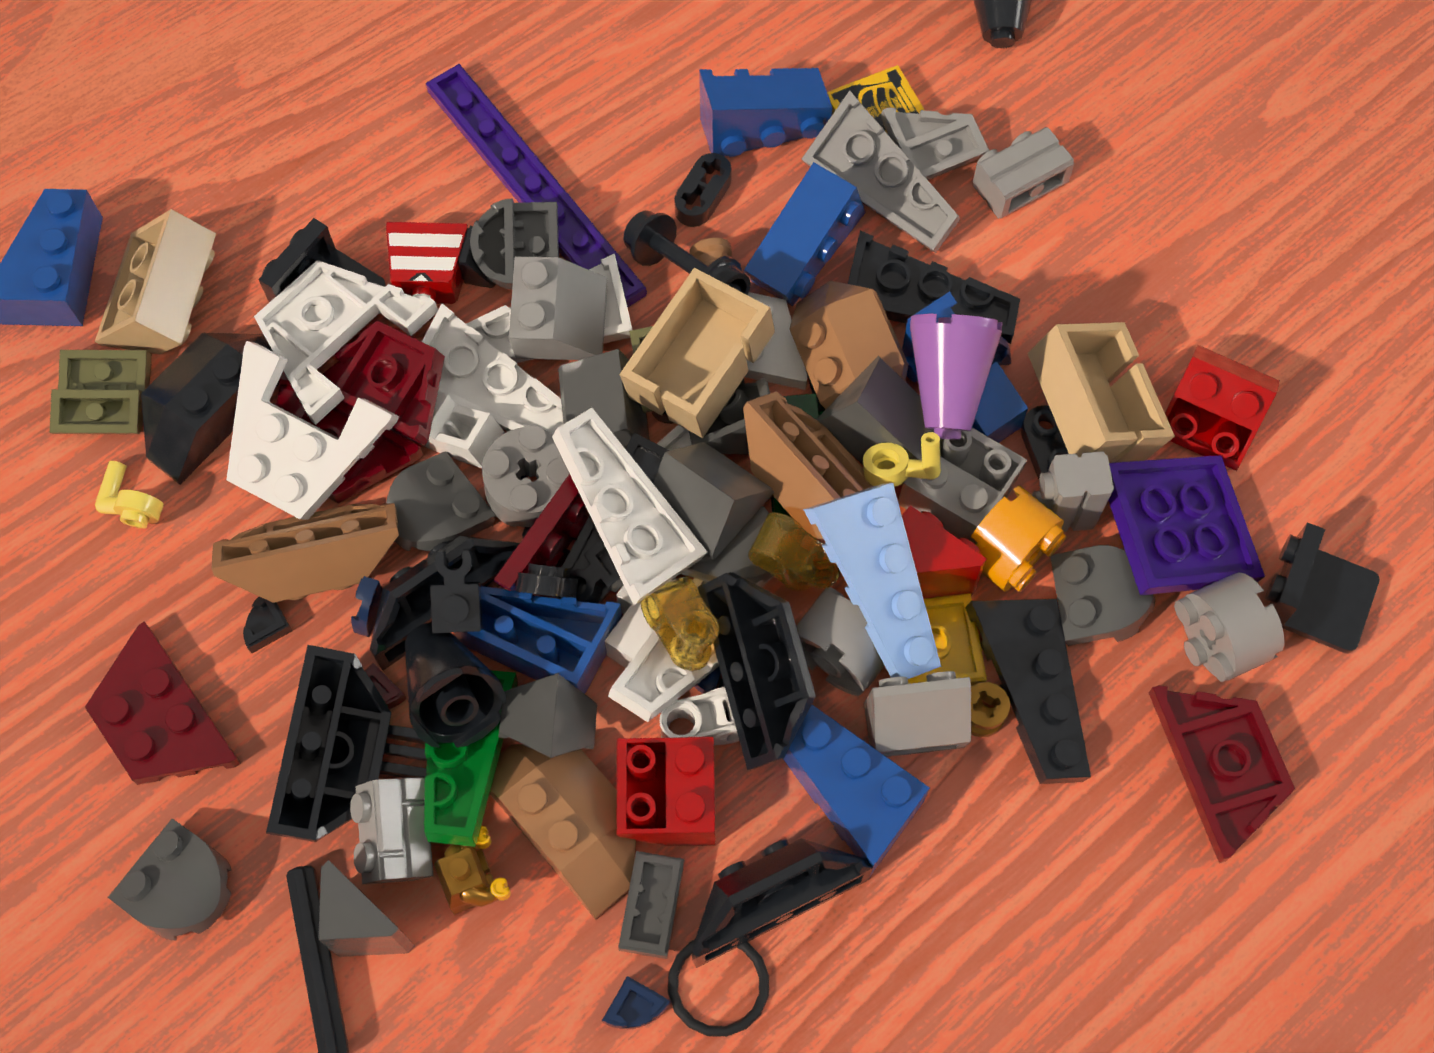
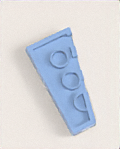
M880 484L803 509L810 523L817 525L825 541V544L822 546L830 562L836 563L848 585L844 589L852 604L859 606L866 619L867 625L865 629L890 677H907L910 679L941 667L894 484Z

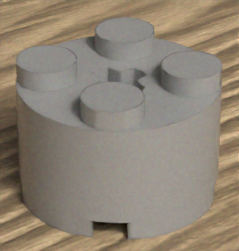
M535 424L526 425L501 435L491 444L482 461V475L487 503L498 519L513 527H532L569 475L564 460L552 438L553 434ZM521 476H535L537 477V480L534 482H532L529 478H524L521 480Z
M1235 573L1187 594L1184 598L1177 600L1174 605L1176 614L1183 623L1188 638L1184 642V650L1188 659L1194 666L1203 664L1221 682L1231 680L1277 658L1278 656L1275 654L1283 651L1284 633L1278 613L1273 604L1264 607L1256 595L1264 590L1247 574Z
M826 587L796 627L807 666L812 671L816 666L820 667L829 674L826 678L828 683L846 693L859 696L872 684L885 665L865 629L867 621L859 606L853 605L850 600L846 599L832 587Z

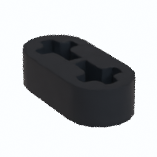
M708 153L696 161L674 198L675 216L679 222L686 226L696 227L705 224L710 219L731 184V164L726 157L717 153ZM715 170L720 171V176L714 175L709 183L706 184V173L712 174ZM700 196V207L694 206L691 210L686 209V204L692 205L697 197Z

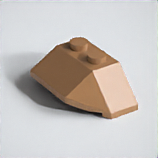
M829 281L796 304L789 330L819 402L825 410L877 356L886 362L906 382L909 364L875 290Z
M778 392L749 400L744 405L743 411L751 471L759 480L773 488L774 494L772 496L810 538L823 539L817 525L810 523L803 509L874 486L865 479L861 465L823 424L802 409L787 404L786 398Z
M386 503L381 506L376 504H351L315 512L308 520L296 517L278 520L241 532L231 540L222 539L213 543L211 566L213 575L273 603L288 599L299 600L310 594L333 589L344 590L350 588L355 584H359L364 576L369 577L399 536L395 503Z
M511 744L500 753L490 795L594 919H598L629 892L635 861L636 840L617 836V790L581 749L550 758L524 744Z

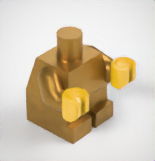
M485 826L480 828L476 847L451 844L445 851V857L434 863L449 908L454 915L474 906L482 907L497 900L504 901L510 898L511 891L509 887L506 888L508 883L505 878L500 877L494 880L491 873L486 875V873L490 872L482 849L488 848L492 841Z

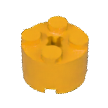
M1019 485L1013 489L1017 498L1011 502L1004 496L971 535V538L977 542L976 546L980 549L982 556L987 558L982 573L1003 591L1014 587L1018 592H1021L1037 573L1033 568L1034 564L1043 554L1051 557L1067 537L1061 529L1064 520Z

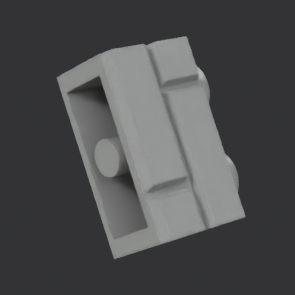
M1048 127L1034 134L1031 131H1026L1020 134L1012 142L1011 146L998 152L996 149H992L981 156L976 165L973 185L980 196L987 200L988 206L998 219L1003 218L1068 183L1073 170L1074 159L1063 145H1059V140Z
M1104 451L1082 453L1081 457H1078L1077 454L1055 455L1048 472L1040 474V491H1034L1032 495L1064 520L1061 528L1064 532H1067L1069 527L1073 531L1094 529L1114 490L1108 455Z
M425 778L378 779L356 786V794L351 799L350 812L353 821L358 823L359 843L354 850V865L356 870L362 873V884L413 881L433 876L431 842L427 841L424 833Z

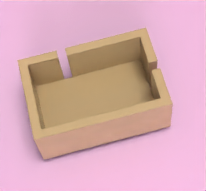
M694 268L619 374L628 397L661 416L666 410L670 421L703 438L748 373L749 369L746 360L754 363L775 333L771 308Z
M1125 322L1056 324L1027 353L1069 454H1077L1078 457H1081L1082 453L1104 451L1108 455L1109 463L1145 461L1175 437L1143 363L1135 364L1111 387L1109 385L1115 377L1139 357Z

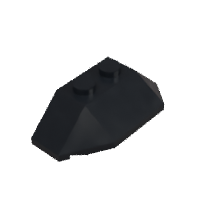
M202 333L141 393L146 457L179 485L233 432L244 346L246 341H250L272 351L264 334Z
M460 535L451 542L444 541L435 546L429 552L428 557L413 568L405 567L394 574L390 579V583L383 587L370 644V651L380 668L385 670L405 656V641L413 629L425 623H432L430 585L432 583H444V577L437 571L435 566V557L439 550H446V562L450 567L459 568L463 563L462 551L464 549H471L474 561L472 568L466 574V581H480V585L483 587L503 589L504 587L496 583L494 579L520 543Z
M733 572L725 573L699 586L698 590L747 770H751L785 758L816 695L790 602Z
M307 645L266 834L317 842L352 820L350 804L353 795L356 794V786L379 779L391 711L354 653Z
M802 838L791 844L784 839L770 845L762 851L763 858L747 866L744 861H740L726 867L718 874L720 879L713 884L692 947V960L696 968L868 881L873 867L865 858Z

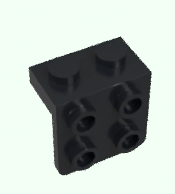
M315 218L304 229L298 230L293 235L289 246L277 259L270 261L266 265L262 276L258 279L269 302L317 260L363 275L368 282L383 287L386 286L382 277L337 250L327 225Z
M1307 522L1297 537L1291 534L1288 536L1279 560L1284 561L1281 574L1276 573L1274 575L1265 599L1271 601L1270 604H1273L1283 629L1349 654L1358 647L1380 579L1378 574L1372 570L1319 550L1325 529Z

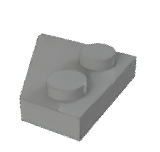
M889 107L883 109L880 114L889 137L927 180L974 162L989 151L972 114L952 113L950 115H942L937 111L921 110L919 114L896 112V108Z

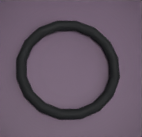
M695 939L692 940L677 954L669 971L668 995L674 1012L688 1028L706 1036L728 1037L746 1030L761 1015L769 997V974L762 956L748 942L737 947L755 965L759 976L758 997L752 1010L740 1021L727 1026H709L691 1016L683 1007L678 993L679 973L685 960L692 954Z

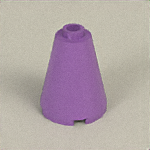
M937 314L913 315L910 320V330L925 428L934 429V433L938 434L940 439L961 440V432L971 431L1001 337L1002 322L998 323V320L956 314H952V317L938 318V322H936Z

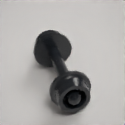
M644 210L632 217L627 224L623 239L625 246L631 250L633 259L642 266L654 265L665 257L689 274L696 268L748 295L751 283L749 277L742 272L740 263L733 257L723 256L708 266L674 243L677 231L675 220L666 213L655 214Z

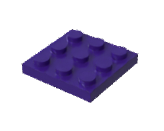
M1221 455L1109 463L1114 490L1108 501L1140 595L1199 590L1235 573L1247 574L1256 582L1265 577Z

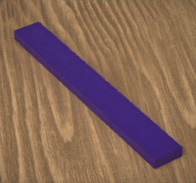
M460 64L426 83L428 93L518 203L557 202L559 253L566 261L589 270L602 264L601 259L615 253L627 308L647 296V290L643 283Z

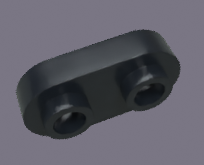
M1042 405L1031 409L1025 416L1021 427V436L1039 479L1041 473L1048 472L1055 455L1069 453L1050 407ZM1039 422H1049L1053 428L1044 429L1039 425Z
M529 564L528 573L518 572L516 591L576 598L579 579L570 578V568Z

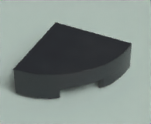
M258 597L253 602V608L248 615L243 630L244 641L251 654L292 632L277 602L273 603L262 597Z

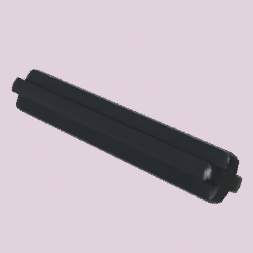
M299 866L288 871L286 878L318 1053H349L331 951L319 941L320 893L316 872L313 866Z

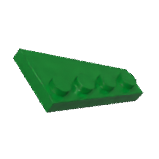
M490 670L498 677L504 691L518 687V679L515 672ZM500 721L484 738L468 746L456 748L454 743H439L441 748H437L425 743L427 773L425 776L424 833L428 842L476 847L504 738L498 737Z

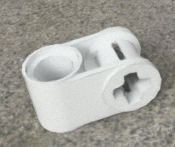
M725 687L711 690L705 694L676 700L660 714L661 738L714 737V745H725L739 741ZM724 709L728 712L730 722L727 721ZM677 718L689 719L694 724L693 729L685 735H677L669 730L668 727Z

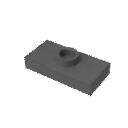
M636 851L618 946L619 951L668 959L685 863L684 859Z

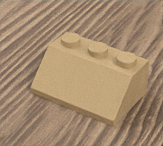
M172 209L132 232L95 343L127 350H147L154 354H162L184 344L191 332V323L188 321L192 309L198 304L203 293V287L200 286L203 274L209 268L215 253L212 250V245L216 233Z

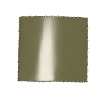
M60 350L58 389H51L49 433L140 435L143 425L141 393L150 384L152 353L147 350Z

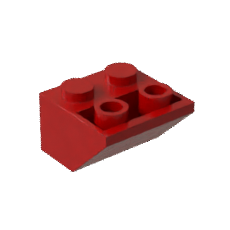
M1197 345L1165 411L1167 420L1175 435L1170 441L1202 456L1221 455L1225 466L1237 471L1277 394L1280 380Z
M910 505L902 514L923 598L969 593L972 596L976 591L987 558L982 556L980 549L973 542L966 538L958 539L945 530L943 524L936 516L927 511L920 512Z
M714 737L617 738V836L664 846L715 845Z

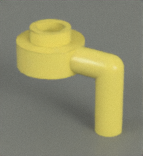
M934 432L922 435V460L909 459L907 451L897 444L879 443L870 447L863 456L865 479L873 486L893 483L894 487L901 485L908 477L936 479L941 472L939 435Z
M109 461L95 502L96 510L102 514L121 515L120 521L136 528H147L148 523H158L164 506L163 502L139 491H119L127 466L117 461Z

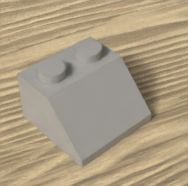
M515 256L509 341L515 358L581 360L602 354L607 278L559 257Z

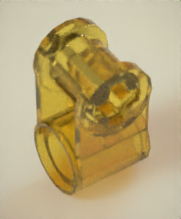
M771 512L767 515L748 553L750 561L759 568L769 572L793 591H803L811 586L817 589L829 588L835 584L840 574L837 564L830 562L822 546L823 544L809 534L799 522L780 513Z
M685 576L670 581L640 601L646 622L656 632L669 653L671 660L678 667L684 670L695 671L702 669L708 664L712 653L711 644L715 642L719 634V624L701 598L695 583L689 577Z

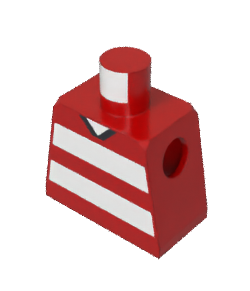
M387 222L386 234L391 284L402 288L404 294L419 299L423 295L434 300L436 304H453L457 302L464 281L458 259L468 225L464 223Z

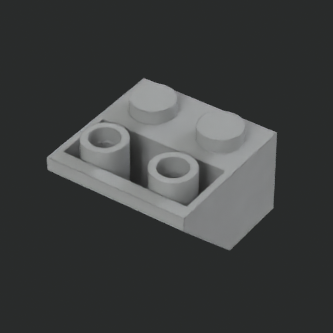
M974 428L971 431H962L961 440L940 439V475L933 480L908 477L902 483L898 503L905 509L911 505L920 512L927 511L941 521L945 530L958 539L966 538L976 545L977 542L971 538V535L992 508L1004 496L1008 497L1027 459Z
M945 671L929 674L926 676L927 682L908 684L907 677H891L879 680V687L872 688L864 702L869 745L886 757L965 748L971 742L970 677L956 678L954 671Z

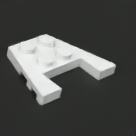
M317 260L260 310L254 318L272 351L288 359L283 371L310 420L316 425L344 399L340 388L317 371L318 368L379 313L406 334L412 336L438 312L435 301L429 297L421 295L419 299L404 294L402 288L390 284L383 287L368 282L363 275Z
M246 341L243 351L226 480L298 519L308 520L345 480L344 475L360 458L364 459L375 447L373 443L385 430H390L397 423L399 416L366 399L358 398L341 436L338 438L270 403V398L288 359L257 343Z

